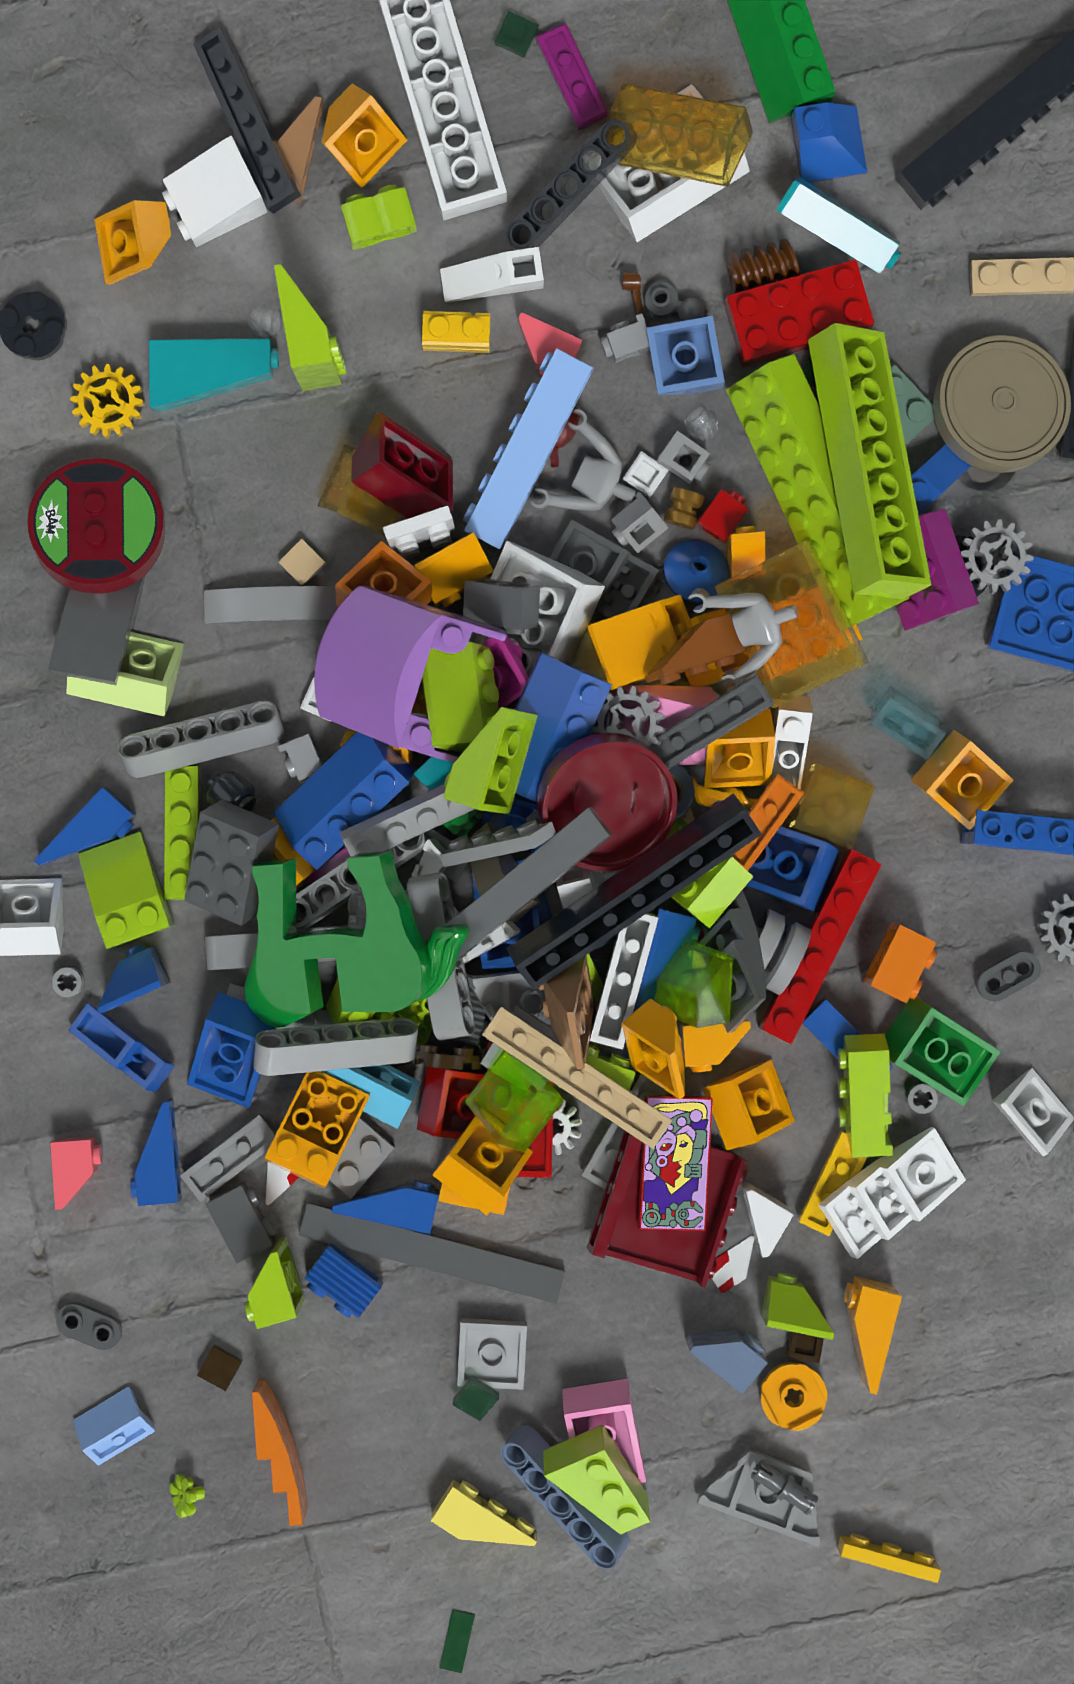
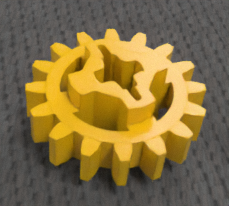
M110 364L105 365L104 372H100L96 366H92L93 375L89 377L87 374L82 373L81 377L85 382L82 385L75 383L73 385L79 394L78 396L70 397V401L79 407L72 410V413L75 417L83 416L79 422L81 427L85 428L91 424L90 433L94 436L102 430L103 436L106 439L110 438L111 431H115L121 437L123 436L122 427L127 426L133 430L132 418H142V415L136 408L145 406V402L136 396L140 395L143 390L140 386L132 387L136 378L132 374L124 378L125 370L122 367H119L114 373ZM107 380L104 385L96 388L93 387L98 382ZM123 385L129 395V404L123 401L121 397ZM111 395V398L119 407L114 404L104 406L96 396L109 398ZM86 399L90 400L94 406L92 417L87 411ZM117 415L122 416L120 419L108 423L110 418Z

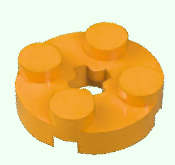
M786 1362L777 1365L768 1372L760 1386L761 1406L768 1419L777 1426L793 1431L804 1430L813 1426L823 1414L828 1396L825 1383L818 1372L804 1362ZM793 1388L795 1391H802L803 1394L799 1396L800 1402L794 1405L792 1401L786 1402L784 1400V1397L788 1395V1389Z

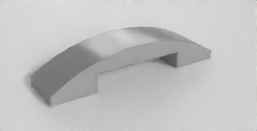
M333 586L248 587L204 591L205 624L298 620L330 621L337 609L336 590Z

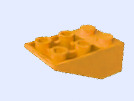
M681 595L663 599L587 626L607 681L611 684V690L645 680L648 672L690 627H693Z
M321 1071L306 1072L264 1160L325 1189L370 1095Z

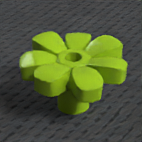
M184 1474L176 1475L175 1482H171L169 1485V1492L175 1495L172 1497V1503L174 1508H176V1515L179 1518L194 1515L196 1512L194 1502L205 1497L203 1486L193 1487V1479L191 1477L185 1478Z

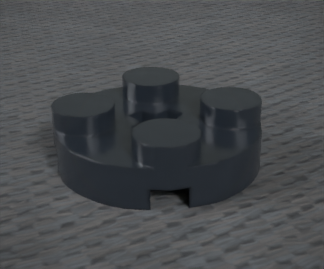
M38 291L25 292L9 300L4 309L0 311V336L5 346L13 354L24 359L39 361L51 357L61 348L64 342L65 331H67V320L61 307L52 298ZM30 318L34 321L40 319L42 323L38 326L39 332L35 335L31 331L25 332L24 327L27 326L26 321Z

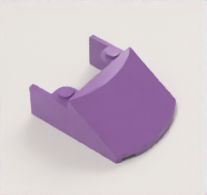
M359 585L334 612L319 646L314 679L315 698L319 715L322 718L400 749L402 747L455 763L462 753L432 747L429 720L425 717L411 714L430 650L433 648L453 654L460 652L467 646L472 632L505 641L507 634L504 629Z

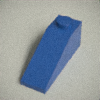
M946 444L911 476L918 515L971 467L970 464L954 454Z
M102 787L38 855L34 862L38 865H46L113 840L117 836L122 839L134 827L135 824L131 820L136 814L110 789Z
M173 1099L165 1100L162 1103L136 1168L135 1178L130 1180L132 1198H137L138 1206L178 1203L182 1199Z
M415 1180L414 1185L403 1184L336 1201L333 1205L332 1213L430 1234L440 1191L433 1189L434 1184Z

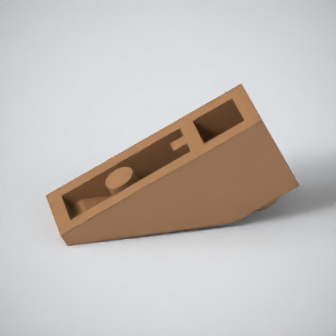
M317 96L312 99L277 141L301 194L299 198L293 201L297 203H302L324 110L323 100Z

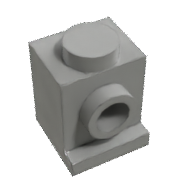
M643 314L636 315L634 324L630 325L629 321H623L611 326V332L607 333L606 337L600 338L606 358L612 356L614 364L650 352L646 331L647 325Z
M679 431L674 434L657 460L658 463L688 484H691L694 478L700 482L711 466L706 462L710 453ZM682 456L690 457L692 464L689 467L681 466L679 459Z
M640 491L634 495L637 498L611 519L616 526L612 531L614 536L623 547L629 543L637 553L669 528Z
M310 734L277 746L280 753H288L289 757L284 759L291 778L297 776L301 784L323 764Z

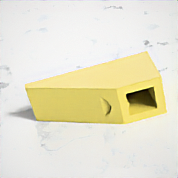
M453 1479L432 1512L431 1522L461 1540L535 1546L537 1543V1533L534 1532L535 1527L530 1522L521 1517H518L516 1520L506 1514L507 1509L501 1503L494 1499H490L489 1502L478 1495L479 1491L466 1481H462L460 1484Z

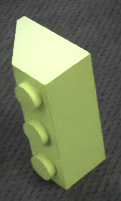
M131 632L126 656L122 659L117 686L67 676L66 694L165 716L174 692L184 644Z

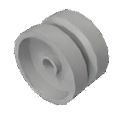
M767 909L758 921L756 930L759 936L765 969V987L780 995L790 983L805 954L812 930L794 922L784 931L785 916Z

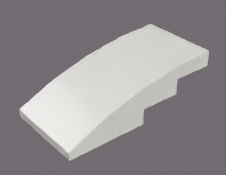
M930 1127L894 1148L893 1156H882L867 1166L818 1205L850 1257L858 1259L881 1238L890 1240L911 1220L920 1222L963 1184L966 1179L936 1129Z

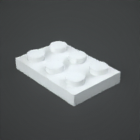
M448 506L383 527L390 548L404 559L419 555V549L431 545L433 549L447 546L452 543L451 538L457 537Z

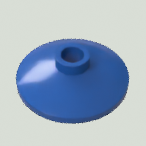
M701 540L683 541L670 550L664 561L663 573L668 587L676 596L681 595L682 599L687 602L703 603V600L699 597L688 599L695 589H704L710 596L720 595L728 583L729 568L725 557L716 547ZM694 563L702 565L704 570H697L694 567Z

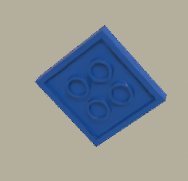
M1014 551V552H1013V555L1016 556V557H1017V552ZM1033 556L1034 560L1024 565L1031 570L1030 573L1027 575L1019 574L1022 583L1016 586L1010 581V590L1007 592L1002 591L987 649L1074 672V567Z

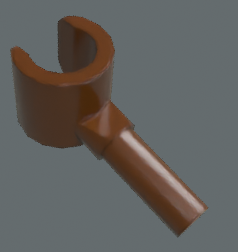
M624 272L622 290L632 291L635 316L643 314L644 317L640 297L641 277L636 272Z

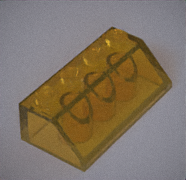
M624 83L610 109L609 120L615 119L626 122L633 126L637 134L635 146L618 165L725 187L729 186L753 135L745 106ZM617 128L612 134L613 144L617 146L624 141L625 132L623 128Z

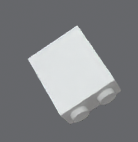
M232 136L225 138L163 179L167 190L162 192L170 211L177 208L182 220L176 223L185 241L192 239L196 247L268 213Z

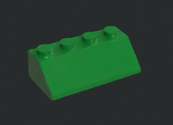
M727 0L768 124L792 116L793 110L796 107L832 102L836 91L805 0Z

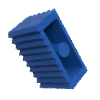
M329 1244L305 1276V1279L309 1281L307 1287L314 1294L321 1298L325 1294L336 1302L334 1308L348 1318L352 1314L359 1318L383 1285L381 1279L333 1244Z

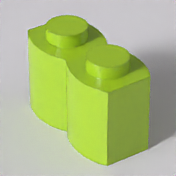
M388 185L379 189L378 194L375 196L365 197V194L353 195L346 199L345 204L341 205L342 215L353 250L417 232L405 187L398 188L397 185Z

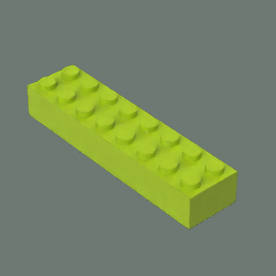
M834 323L808 339L853 594L905 599L931 586V580L885 333Z
M795 354L765 364L726 389L839 632L908 600L909 597L897 599L853 594L821 410Z

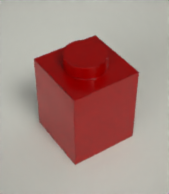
M721 489L696 526L723 545L749 508L744 506L746 500L731 489L728 493Z

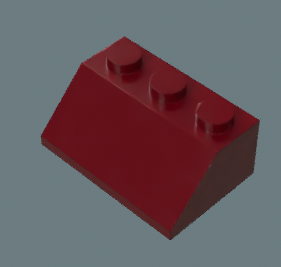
M377 413L352 456L351 482L407 519L448 506L450 512H452L453 460L383 413Z

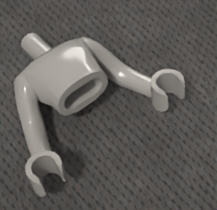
M580 409L573 410L575 414L583 418V423L576 426L567 422L569 428L573 431H580L594 445L604 459L585 456L571 486L584 497L548 494L544 489L538 488L535 491L545 496V502L537 505L530 501L531 506L537 510H542L548 505L574 510L598 511L602 509L612 495L631 503L636 491L618 483L622 470L620 457L610 443L587 422L585 412Z
M699 588L695 589L688 597V599L699 597L703 600L702 605H698L693 609L696 613L703 612L705 608L744 607L732 614V621L738 638L743 647L762 645L737 670L729 669L723 674L721 680L732 678L736 682V685L729 686L726 692L740 685L742 680L756 672L778 650L782 644L779 624L798 618V611L795 605L774 611L765 595L761 593L710 596L706 590Z

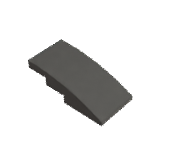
M574 520L570 521L549 557L605 586L594 611L605 619L676 596L668 587L664 574L657 568L633 556L628 550Z
M145 576L124 589L110 593L93 594L69 589L48 668L50 673L117 686L122 659L126 656L131 629H134Z
M743 890L710 928L698 920L705 935L698 943V946L708 965L702 972L701 977L727 1033L734 1032L766 999L765 969L759 936Z

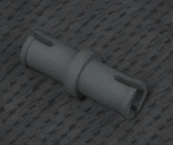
M760 1460L754 1467V1470L757 1472L753 1471L751 1473V1479L758 1481L773 1491L775 1498L780 1501L785 1499L803 1511L805 1515H808L814 1509L815 1505L812 1504V1501L817 1503V1495L812 1494L797 1484L793 1476L782 1474L767 1464L766 1461Z

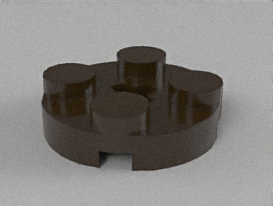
M425 1042L415 1052L414 1064L417 1065L424 1063L425 1059V1066L435 1068L463 1069V1065H470V1063H472V1069H481L482 1066L480 1064L482 1054L478 1053V1046L458 1045V1047H453V1050H445L444 1043Z

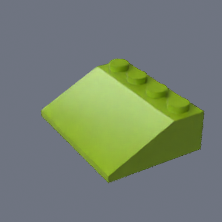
M281 264L274 265L291 369L302 391L342 385L340 375L346 374V367L336 336H330L327 326Z

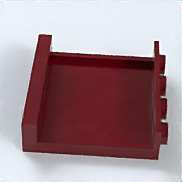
M624 1130L586 1248L594 1256L604 1259L605 1256H610L695 1281L700 1287L705 1288L708 1279L711 1280L716 1271L717 1261L714 1259L718 1248H722L727 1237L726 1222L728 1216H732L736 1210L737 1197L735 1195L739 1184L742 1185L746 1179L748 1167L745 1164L747 1160L737 1153L710 1146L706 1231L639 1230L638 1209L642 1141Z

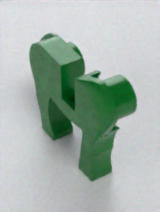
M381 851L359 853L347 858L348 869L357 880L364 895L367 914L365 929L335 928L298 934L296 932V859L264 861L251 866L259 895L256 915L258 920V940L245 981V998L250 1009L262 1022L272 1027H286L324 1007L317 959L336 958L342 1012L399 1011L414 1002L431 997L446 984L454 971L461 947L470 933V928L465 924L438 926L432 931L427 945L414 920L411 902L398 879L392 852Z

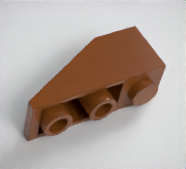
M733 613L708 619L690 627L645 676L646 682L649 683L660 679L661 684L664 685L681 679L680 673L688 671L689 677L708 671L707 665L715 663L718 669L735 663L734 656L745 652L746 648L742 646L732 621Z

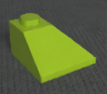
M778 1273L777 1277L768 1276L761 1310V1317L766 1327L833 1340V1330L802 1283L797 1282V1276L786 1273Z

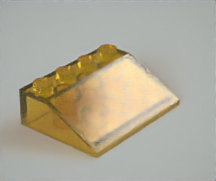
M804 541L714 586L718 595L761 593L765 595L774 611L791 605H795L797 608L798 618L779 624L782 634L781 646L756 671V674L775 703L772 705V708H776L870 663L811 541ZM744 607L725 608V610L729 614L735 613ZM762 645L745 647L748 658L750 659Z

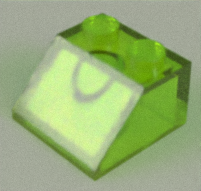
M693 941L685 942L657 978L656 1003L661 1006H668L675 1013L677 1020L696 1028L730 1023L733 956Z
M503 1050L465 1102L498 1144L525 1152L563 1103L564 1099L545 1077Z

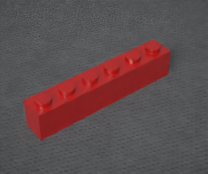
M853 849L846 850L821 900L818 911L814 914L808 926L812 933L805 954L786 989L780 995L774 994L758 1026L761 1030L792 1045L882 865L881 863Z

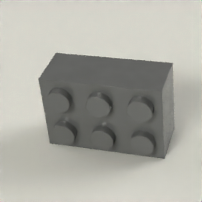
M220 800L201 811L184 901L240 926L254 918L258 911L259 895L251 866L264 861H272L279 824L224 800Z

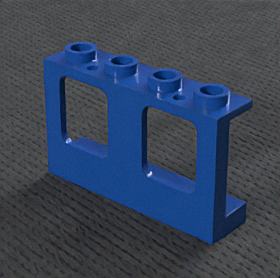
M976 810L975 826L969 831L962 825L961 844L1074 856V820Z

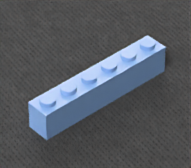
M557 348L554 354L550 352L546 354L539 369L544 372L539 384L533 382L527 391L524 401L528 402V405L523 415L517 413L508 430L513 433L508 445L504 443L500 445L493 461L498 463L493 474L486 473L479 486L478 491L483 494L478 504L471 503L463 518V521L468 523L464 531L470 534L474 532L477 538L498 549L504 546L594 370L593 366Z

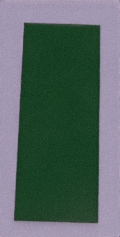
M452 1610L439 1668L462 1673L475 1615Z

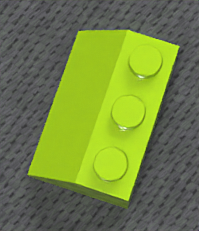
M468 642L462 651L454 654L431 648L422 677L429 728L432 734V747L463 753L498 712L499 691L495 685L493 672L494 658L490 647Z
M286 1237L278 1240L247 1296L248 1301L244 1302L249 1322L255 1321L257 1329L297 1318L305 1301Z

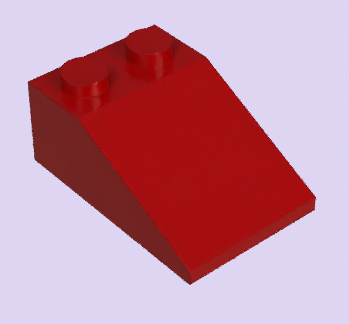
M427 1067L417 1130L434 1137L459 1139L478 1112L486 1116L487 1072L465 1068Z

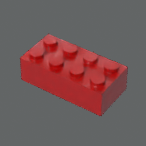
M856 259L726 296L724 302L742 367L809 349L808 339L834 323L870 330L874 326L873 316Z

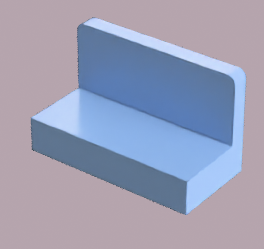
M129 1387L73 1420L82 1451L98 1466L155 1432L152 1421L139 1409L134 1392Z

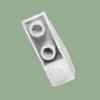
M539 247L507 251L440 269L445 303L544 288Z
M778 693L773 721L776 738L771 781L778 773L794 786L801 789L813 715L811 696Z

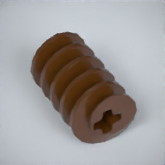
M785 238L780 240L779 249L775 243L769 242L766 253L758 245L754 248L753 256L748 249L741 251L740 260L734 252L728 255L727 273L733 294L737 293L738 285H741L746 291L750 289V282L753 281L757 287L763 286L764 278H767L770 283L776 282V275L779 274L783 280L789 278L790 271H793L795 276L800 275L796 253Z

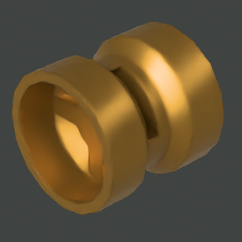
M673 487L670 499L674 504L666 510L664 521L681 528L695 530L698 521L695 510L702 507L705 497L690 490Z

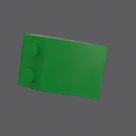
M917 996L915 999L909 998L885 1034L890 1061L962 1106H965L1001 1052Z

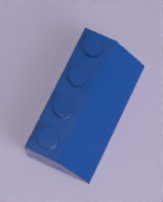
M543 652L539 653L515 707V710L538 715L516 790L517 794L537 802L541 779L552 760L573 742L590 735L611 688L609 682L587 670Z
M356 732L274 811V815L292 848L318 870L344 845L340 832L374 817L410 782L414 768L389 744Z
M656 907L654 914L658 916V922L633 1013L649 999H652L661 1006L666 1005L671 1010L679 1009L683 996V990L678 989L681 976L687 978L692 958L687 957L690 944L696 945L700 932V926L695 925L697 918Z

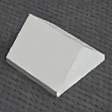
M1033 1068L1027 1070L992 1100L1030 1147L1041 1156H1045L1051 1151L1074 1120L1071 1113Z
M744 1182L741 1186L756 1246L762 1258L768 1257L794 1214L784 1203L754 1185Z

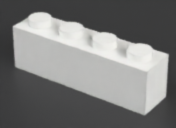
M647 913L617 933L596 1009L590 1041L623 1049L625 1036L621 1023L633 1014L658 922L656 914Z

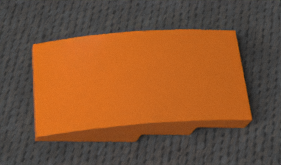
M258 1379L252 1391L257 1460L271 1459L273 1493L287 1492L289 1526L303 1525L308 1511L304 1474L295 1440L283 1410L266 1379Z

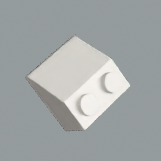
M62 878L0 880V956L61 954L64 933Z

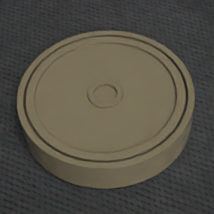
M995 335L970 343L949 362L941 373L935 387L933 411L942 439L960 459L981 470L1008 473L1033 465L1059 442L1069 422L1071 396L1063 371L1044 349L1023 338Z

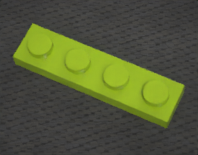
M184 766L165 771L164 900L185 899L200 816L199 766Z

